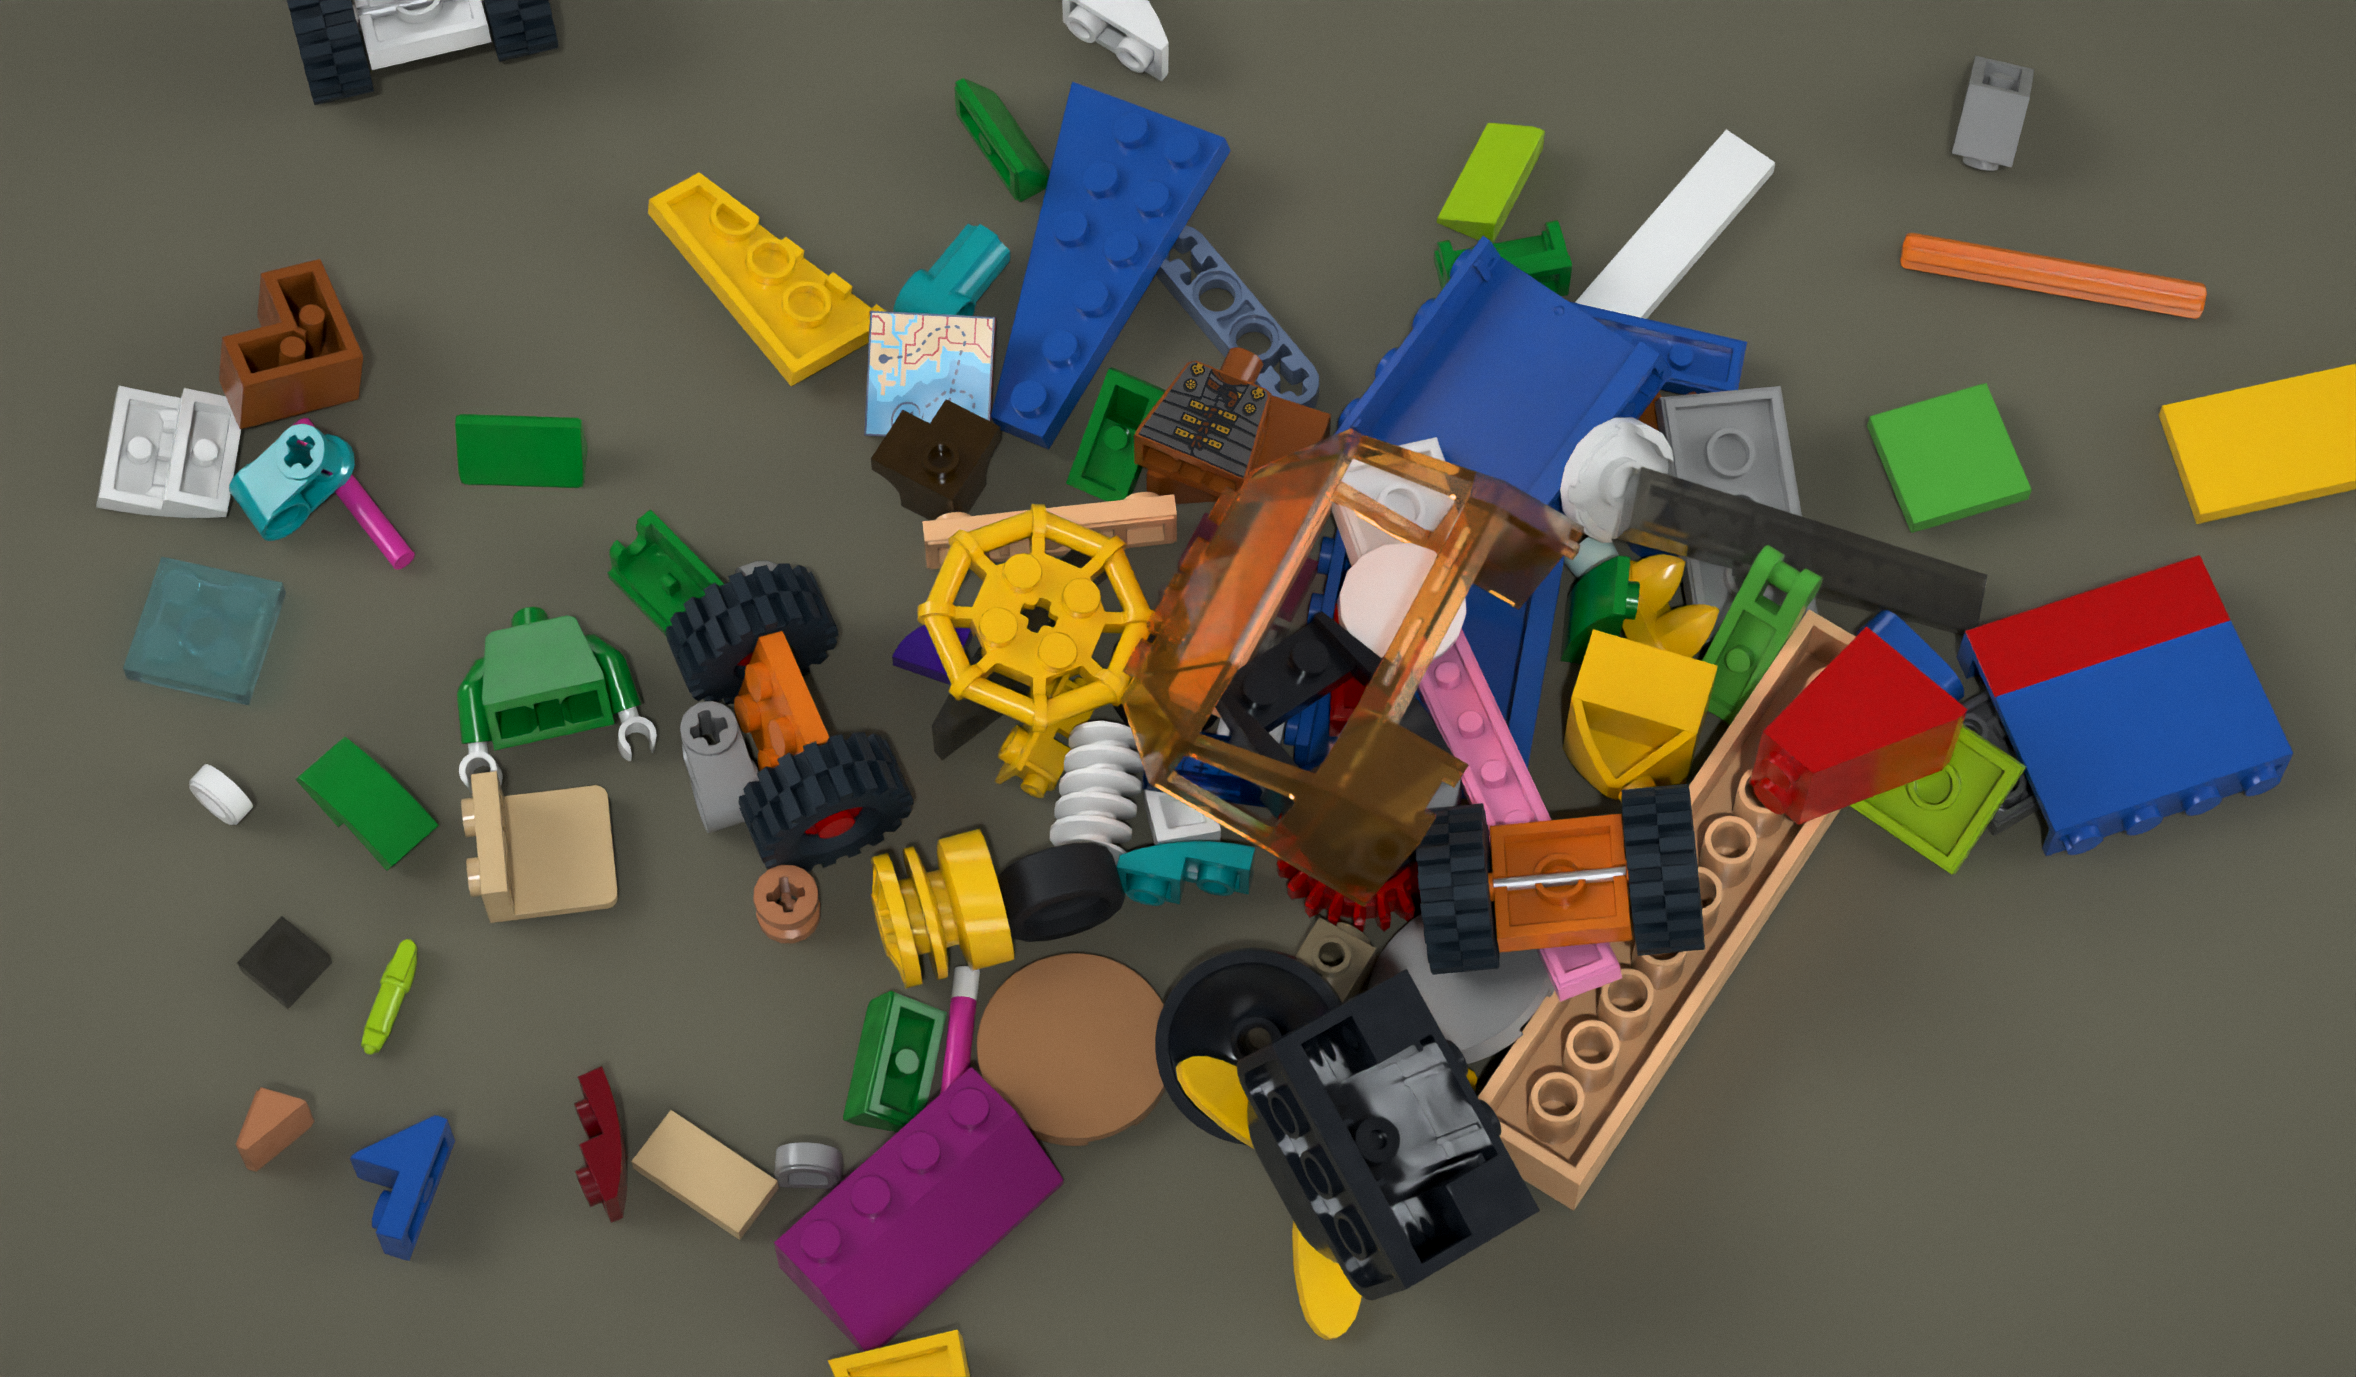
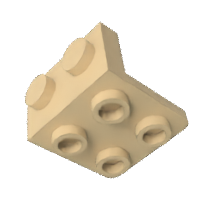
M497 771L471 774L473 797L461 799L465 836H476L478 857L467 858V877L471 897L482 896L490 923L608 909L617 903L618 887L608 794L603 787L592 785L504 796Z

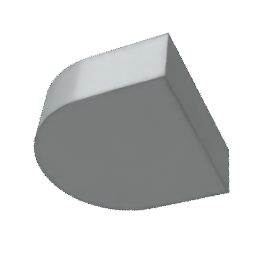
M799 1142L785 1144L776 1149L774 1175L779 1187L834 1189L843 1181L844 1163L842 1153L834 1147L819 1143Z

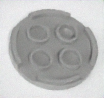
M1421 914L1405 925L1384 948L1374 966L1368 985L1369 990L1407 969L1445 1039L1452 1041L1460 1049L1467 1064L1492 1056L1523 1035L1520 1028L1537 1011L1544 998L1553 995L1555 989L1536 949L1500 952V965L1498 969L1432 975L1427 958V944H1425L1424 924Z

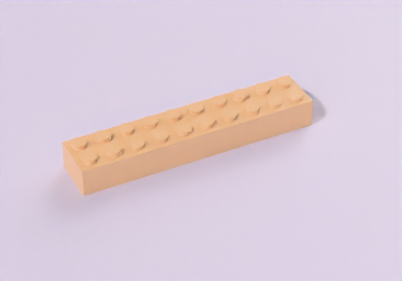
M1808 610L1689 785L1705 950L1638 956L1630 899L1633 940L1609 942L1620 965L1622 979L1561 1002L1555 990L1551 997L1546 996L1522 1031L1523 1035L1515 1041L1478 1096L1479 1100L1485 1101L1495 1112L1501 1125V1135L1499 1137L1522 1179L1573 1211L1841 810H1836L1798 825L1785 813L1778 815L1766 808L1755 795L1754 787L1749 784L1763 730L1856 637L1811 610Z

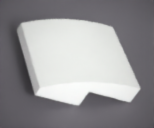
M118 386L96 507L152 516L179 518L226 517L231 494L229 492V484L234 476L241 429H239L226 396L184 388L181 398Z

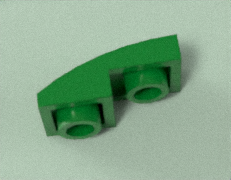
M1618 555L1601 563L1584 575L1574 586L1565 605L1560 661L1582 664L1593 629L1619 637L1624 619L1635 620L1640 582L1629 581L1631 557Z
M347 737L342 738L295 779L338 828L343 823L386 871L439 826L426 810L387 771Z

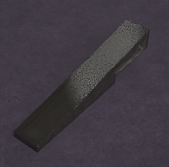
M1640 467L1628 480L1617 539L1732 568V576L1741 579L1746 578L1762 549L1766 545H1770L1785 555L1783 561L1798 571L1802 572L1805 568H1808L1823 577L1822 584L1815 598L1877 614L1882 610H1889L1904 621L1959 635H1964L1966 630L1976 628L1979 625L1988 576L1981 572L1645 467Z

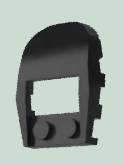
M1322 611L1314 616L1311 623L1220 682L1216 679L1210 683L1200 701V705L1205 713L1216 708L1232 735L1226 746L1238 766L1242 768L1246 765L1263 791L1259 798L1276 819L1281 815L1286 816L1306 835L1304 844L1328 866L1337 869L1342 874L1359 879H1383L1404 871L1417 862L1415 839L1416 810L1459 806L1461 804L1462 784L1456 760L1441 733L1415 694L1394 667ZM1353 677L1364 687L1370 684L1392 706V713L1394 715L1306 774L1301 771L1285 750L1269 734L1270 731Z

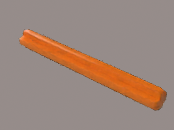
M1912 232L1906 234L1900 256L1901 266L1905 269L2192 319L2200 318L2205 307L2207 295L2206 286L2200 282Z

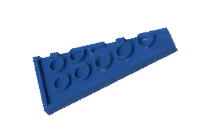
M1072 81L991 413V419L994 424L1000 426L1001 431L1048 450L1050 449L1231 150L1224 137Z

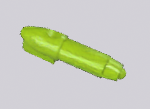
M405 939L400 942L396 953L388 963L380 980L381 987L363 1029L361 1047L368 1055L379 1053L383 1044L388 1039L403 999L409 992L414 980L417 966V946L411 939Z

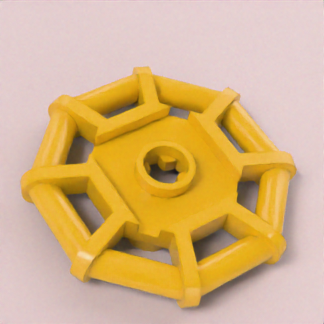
M1032 504L1029 511L969 532L959 529L948 539L950 549L926 602L918 606V622L926 625L951 683L949 693L957 701L966 698L1031 726V732L1045 733L1046 726L1107 704L1119 706L1129 697L1127 686L1150 633L1158 629V613L1150 610L1124 552L1127 544L1118 535L1112 538L1046 511L1045 504ZM1029 538V554H1015L1005 563L995 565L984 554ZM1045 538L1087 555L1092 559L1082 568H1078L1045 554ZM970 568L983 581V584L972 607L953 605L954 600ZM1104 571H1106L1123 612H1105L1100 601V591L1093 582ZM1035 607L1044 608L1048 611V617L1055 621V626L1043 625L1038 633L1032 632L1027 629L1029 619L1022 615L1021 612L1025 609L1034 610ZM955 628H970L973 637L977 636L982 647L981 655L983 657L978 663L970 665ZM1102 633H1122L1108 668L1103 669L1092 659ZM993 672H997L1030 686V697L989 681L986 678ZM1070 674V678L1079 674L1088 683L1082 687L1047 699L1046 686L1053 684L1056 678Z

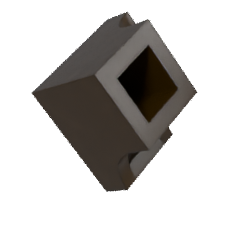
M945 399L930 423L902 410L871 457V467L873 471L883 476L896 488L900 495L902 507L928 520H936L939 516L951 512H964L968 514L987 485V467L993 451L1001 439L1000 426Z

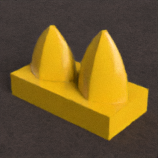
M1661 554L1652 555L1639 561L1630 560L1629 581L1640 582L1639 600L1635 620L1624 619L1622 628L1628 640L1693 658L1710 637L1719 614V609L1705 604H1692L1671 610L1668 602L1672 599L1680 585L1686 563L1683 559Z

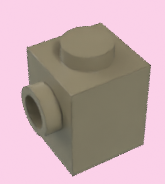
M1319 917L1295 957L1317 970L1332 985L1343 1003L1361 994L1375 966L1376 948L1370 945L1368 937L1357 928L1342 922L1337 923L1335 926Z

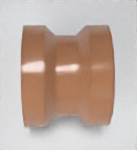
M779 865L768 869L761 875L754 887L753 901L756 908L757 921L761 930L774 941L779 943H796L805 940L816 930L820 922L821 906L818 899V888L814 878L806 870L795 865ZM791 895L795 896L797 898V901L792 899ZM781 897L782 900L777 904L776 901Z

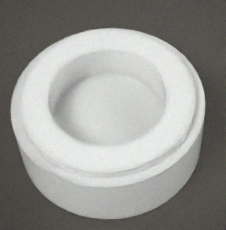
M204 764L189 780V788L199 802L212 814L229 825H237L253 808L246 794L231 779L211 765Z

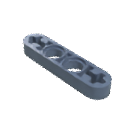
M1185 225L1171 250L1175 248L1181 254L1191 251V267L1198 276L1191 282V270L1179 258L1169 262L1168 253L1156 273L1158 279L1225 358L1231 348L1238 347L1236 344L1238 339L1248 332H1259L1268 337L1271 347L1266 353L1258 355L1264 366L1255 385L1267 389L1273 396L1314 409L1319 399V374L1314 365L1203 234L1195 228ZM1212 288H1221L1232 294L1234 302L1228 309L1214 312L1206 309L1199 299L1205 291ZM1279 361L1280 374L1289 384L1303 383L1302 395L1297 397L1292 391L1280 394L1281 379L1279 374L1273 369Z

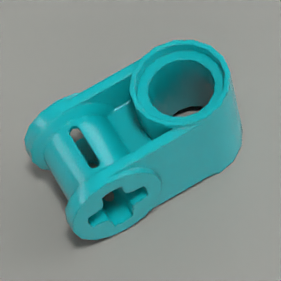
M307 424L293 425L285 430L257 459L238 471L229 484V492L262 538L266 541L279 540L301 527L308 516L348 481L355 466L354 453L351 446L343 438L331 434L324 435L318 428ZM301 440L308 444L305 446L300 443H297V441ZM324 469V470H327V471H329V472H332L333 474H332V475H328V474L323 473V472H321V471Z

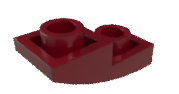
M601 1066L578 1076L584 1099L575 1102L574 1107L589 1140L579 1144L585 1167L576 1170L575 1174L590 1208L602 1203L612 1223L623 1218L628 1179L627 1156L623 1131L611 1088Z

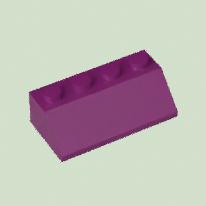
M970 1067L774 1242L778 1265L861 1352L881 1348L890 1342L1064 1184V1179L1018 1113Z

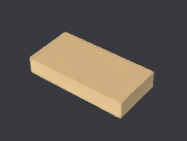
M670 1110L631 1161L634 1170L739 1240H741L779 1189L776 1179L672 1110Z

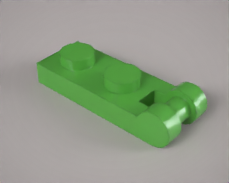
M1766 545L1754 561L1702 660L1718 665L1708 711L1730 725L1796 629L1806 608L1815 597L1823 581V577L1808 568L1800 572L1783 561L1785 555L1770 545ZM1769 583L1787 593L1782 606L1763 596Z

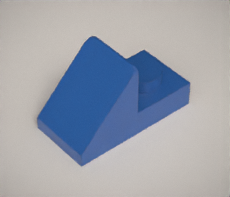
M434 1115L370 1145L350 1157L358 1178L392 1189V1192L384 1190L380 1194L372 1217V1228L377 1229L376 1235L384 1254L410 1261L455 1143V1138L446 1118Z

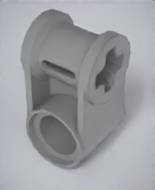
M714 701L699 702L690 707L683 715L680 732L683 743V760L690 776L693 795L702 823L709 834L745 822L739 809V796L745 795L743 789L748 782L759 781L757 776L759 772L754 761L750 759L733 712L722 703ZM712 734L713 739L719 743L708 746L706 739L701 736Z

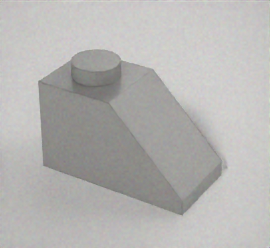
M1975 55L1952 154L1963 156L1962 161L1965 164L1981 170L1995 171L1998 170L1999 165L2012 167L2030 99L2034 69Z

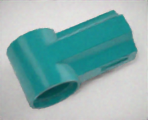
M967 224L929 271L920 269L907 280L897 296L893 312L973 316L978 299L1010 262V250L1000 241L997 234L981 224L978 226Z

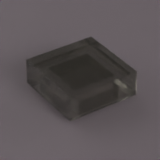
M281 916L237 964L242 973L285 1008L289 1009L332 964V960L325 950Z

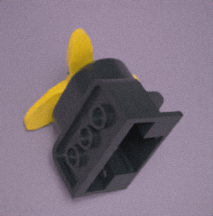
M1407 969L1364 993L1358 994L1247 1055L1239 1060L1237 1066L1208 1056H1192L1179 1062L1176 1067L1177 1079L1191 1101L1223 1130L1255 1149L1262 1165L1293 1219V1265L1300 1305L1309 1326L1315 1334L1324 1340L1336 1339L1348 1330L1356 1318L1362 1297L1366 1300H1375L1406 1290L1540 1211L1499 1137L1501 1135V1125L1495 1112L1485 1101L1479 1100L1475 1093L1477 1084L1475 1072L1468 1068L1460 1049L1452 1041L1445 1039Z

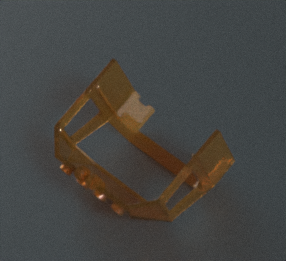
M1350 428L1250 471L1237 491L1225 486L1207 517L1209 521L1217 525L1209 541L1200 536L1196 538L1179 570L1186 574H1174L1164 591L1161 602L1156 606L1146 623V627L1149 629L1148 632L1155 636L1154 640L1150 643L1141 637L1122 672L1131 676L1132 679L1122 695L1121 701L1148 782L1151 785L1365 907L1421 843L1431 827L1436 814L1426 807L1441 783L1445 782L1455 788L1469 766L1467 763L1399 725V722L1472 583L1519 610L1563 556L1571 560L1577 556L1580 549L1578 541L1583 535L1584 526L1504 480L1362 435ZM1356 459L1448 495L1454 502L1432 531L1425 530L1341 480L1352 460ZM1332 501L1337 505L1346 506L1356 512L1357 516L1399 541L1413 543L1433 550L1437 553V556L1354 712L1315 774L1202 735L1200 732L1240 667L1326 507ZM1190 756L1285 795L1294 802L1274 827L1267 826L1180 776L1174 770L1183 757Z

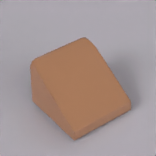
M260 1087L259 1091H256L235 1144L248 1170L257 1172L312 1126L314 1118L307 1102L300 1098Z

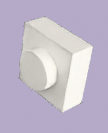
M1207 778L1189 781L1198 786L1209 785ZM1187 781L1165 785L1211 792L1209 786L1197 787L1189 784ZM1144 790V806L1154 845L1192 841H1221V828L1213 800Z

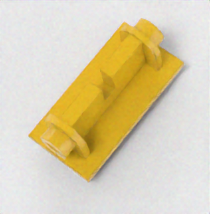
M1070 674L1056 678L1053 684L1046 686L1047 699L1082 687L1088 683L1081 677L1075 678L1074 682L1069 680ZM1095 709L1046 726L1045 733L1031 732V726L1025 723L1023 727L1016 725L1010 731L998 752V758L1004 761V764L994 782L1000 785L1016 775L1023 779L1020 785L1021 789L1033 797L1043 798L1046 791H1053L1064 770L1065 755L1071 750L1054 739L1056 732L1069 739L1070 732L1076 726L1088 722Z

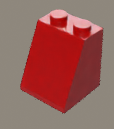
M1866 626L1763 730L1749 784L1754 787L1755 795L1760 802L1770 811L1778 815L1785 813L1798 825L1942 771L1951 760L1968 709Z

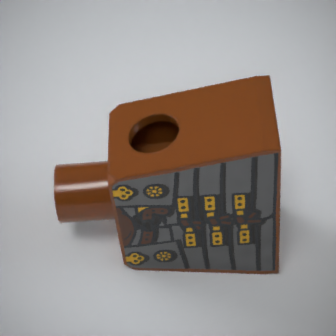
M1233 347L1229 350L1220 370L1199 361L1188 362L1137 428L1134 434V463L1244 508L1248 501L1271 418L1272 394L1267 389L1255 385L1264 366L1262 360L1246 349Z

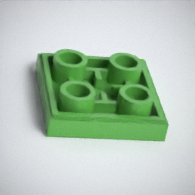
M1987 383L1869 416L1867 428L1911 533L2029 499L2032 489Z

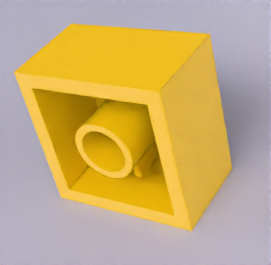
M1593 629L1570 702L1563 750L1569 761L1593 787L1606 797L1616 800L1620 799L1621 803L1622 790L1686 784L1706 720L1718 665Z

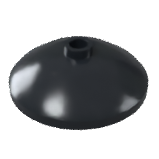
M1239 948L1214 955L1195 966L1179 981L1167 998L1160 1013L1155 1037V1053L1163 1085L1177 1108L1197 1127L1219 1139L1246 1145L1218 1126L1185 1094L1177 1079L1176 1067L1178 1063L1192 1056H1208L1237 1066L1240 1059L1259 1049L1254 1047L1249 1040L1250 1030L1254 1028L1265 1029L1270 1034L1272 1042L1320 1014L1338 1006L1342 1001L1332 985L1317 970L1290 954L1266 948Z

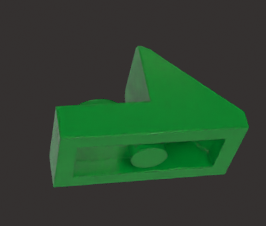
M1113 367L1108 368L1066 484L1107 502L1124 500L1127 496L1133 494L1143 468L1134 463V434L1166 390Z

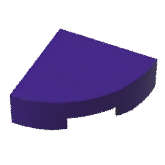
M926 625L918 627L907 635L895 649L892 655L893 666L951 685ZM955 628L966 653L973 634L970 628Z

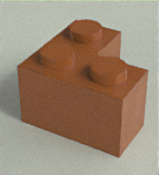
M321 259L261 273L257 313L261 327L224 336L221 343L219 382L239 429L359 399L363 354Z

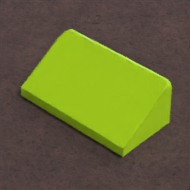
M1487 123L1437 217V223L1478 241L1484 236L1494 244L1543 151L1545 130L1534 126Z

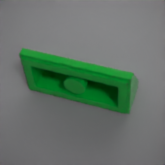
M965 78L956 81L954 87L956 115L1015 201L1018 200L1021 203L1045 190L1050 170L999 96L992 90Z
M456 415L455 430L458 473L461 483L466 485L579 488L585 483L588 447L582 419L506 415Z
M893 991L882 994L869 1002L844 1109V1121L859 1126L899 1132L927 1107L947 1012Z

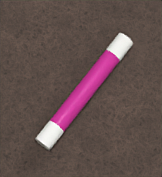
M958 966L954 969L940 1094L970 1068L980 970L971 971L969 966Z

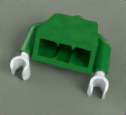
M526 607L517 611L511 619L510 628L492 631L485 637L484 657L474 661L457 690L461 744H468L469 754L460 763L459 775L471 793V774L481 766L490 767V772L497 771L500 785L502 784V771L492 756L488 754L487 742L492 741L494 751L614 725L613 714L618 713L622 723L619 728L617 742L618 751L621 756L628 761L632 760L631 749L626 741V737L636 732L645 735L649 740L651 752L654 753L656 728L651 721L640 717L636 706L642 703L624 655L595 634L584 635L577 619L569 615L549 619L547 613L538 607Z

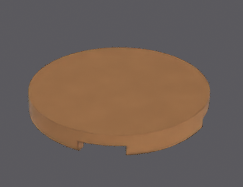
M1071 953L1050 956L1035 961L1008 978L997 989L984 1010L977 1036V1058L980 1075L1018 1113L1036 1139L1064 1146L1088 1145V1142L1116 1135L1130 1126H1137L1153 1111L1166 1090L1159 1074L1155 1053L1157 1024L1164 1004L1155 990L1140 975L1114 960L1091 954Z

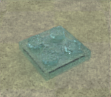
M161 556L123 667L127 679L249 706L286 596L283 583Z

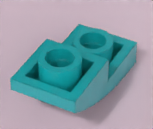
M1211 841L1160 844L1119 855L1117 871L1124 893H1127V896L1133 901L1149 906H1160L1164 902L1180 905L1186 881L1196 883L1199 889L1213 895L1229 896L1234 892L1249 895L1254 875L1255 847Z

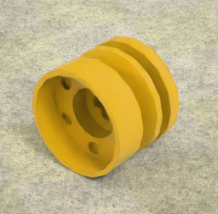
M980 829L939 839L937 841L938 870L926 872L920 856L913 846L902 850L907 874L905 879L897 880L888 853L871 858L873 870L871 900L885 953L899 971L905 989L923 984L918 955L925 953L928 954L936 979L947 978L949 968L947 948L959 945L971 971L1014 960V948L1003 898L991 856Z

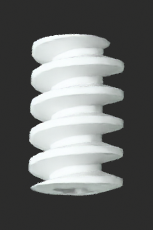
M1108 721L1086 722L1076 726L1070 732L1069 747L1071 750L1065 755L1064 759L1066 774L1060 779L1059 793L1062 797L1055 803L1054 816L1057 820L1050 828V841L1055 847L1071 843L1102 845L1111 852L1117 867L1119 855L1127 852L1114 844L1126 843L1132 840L1133 834L1132 828L1118 820L1132 819L1137 814V805L1124 797L1136 796L1141 793L1142 782L1130 774L1140 773L1146 768V758L1131 749L1145 747L1148 744L1149 740L1144 734L1131 727Z

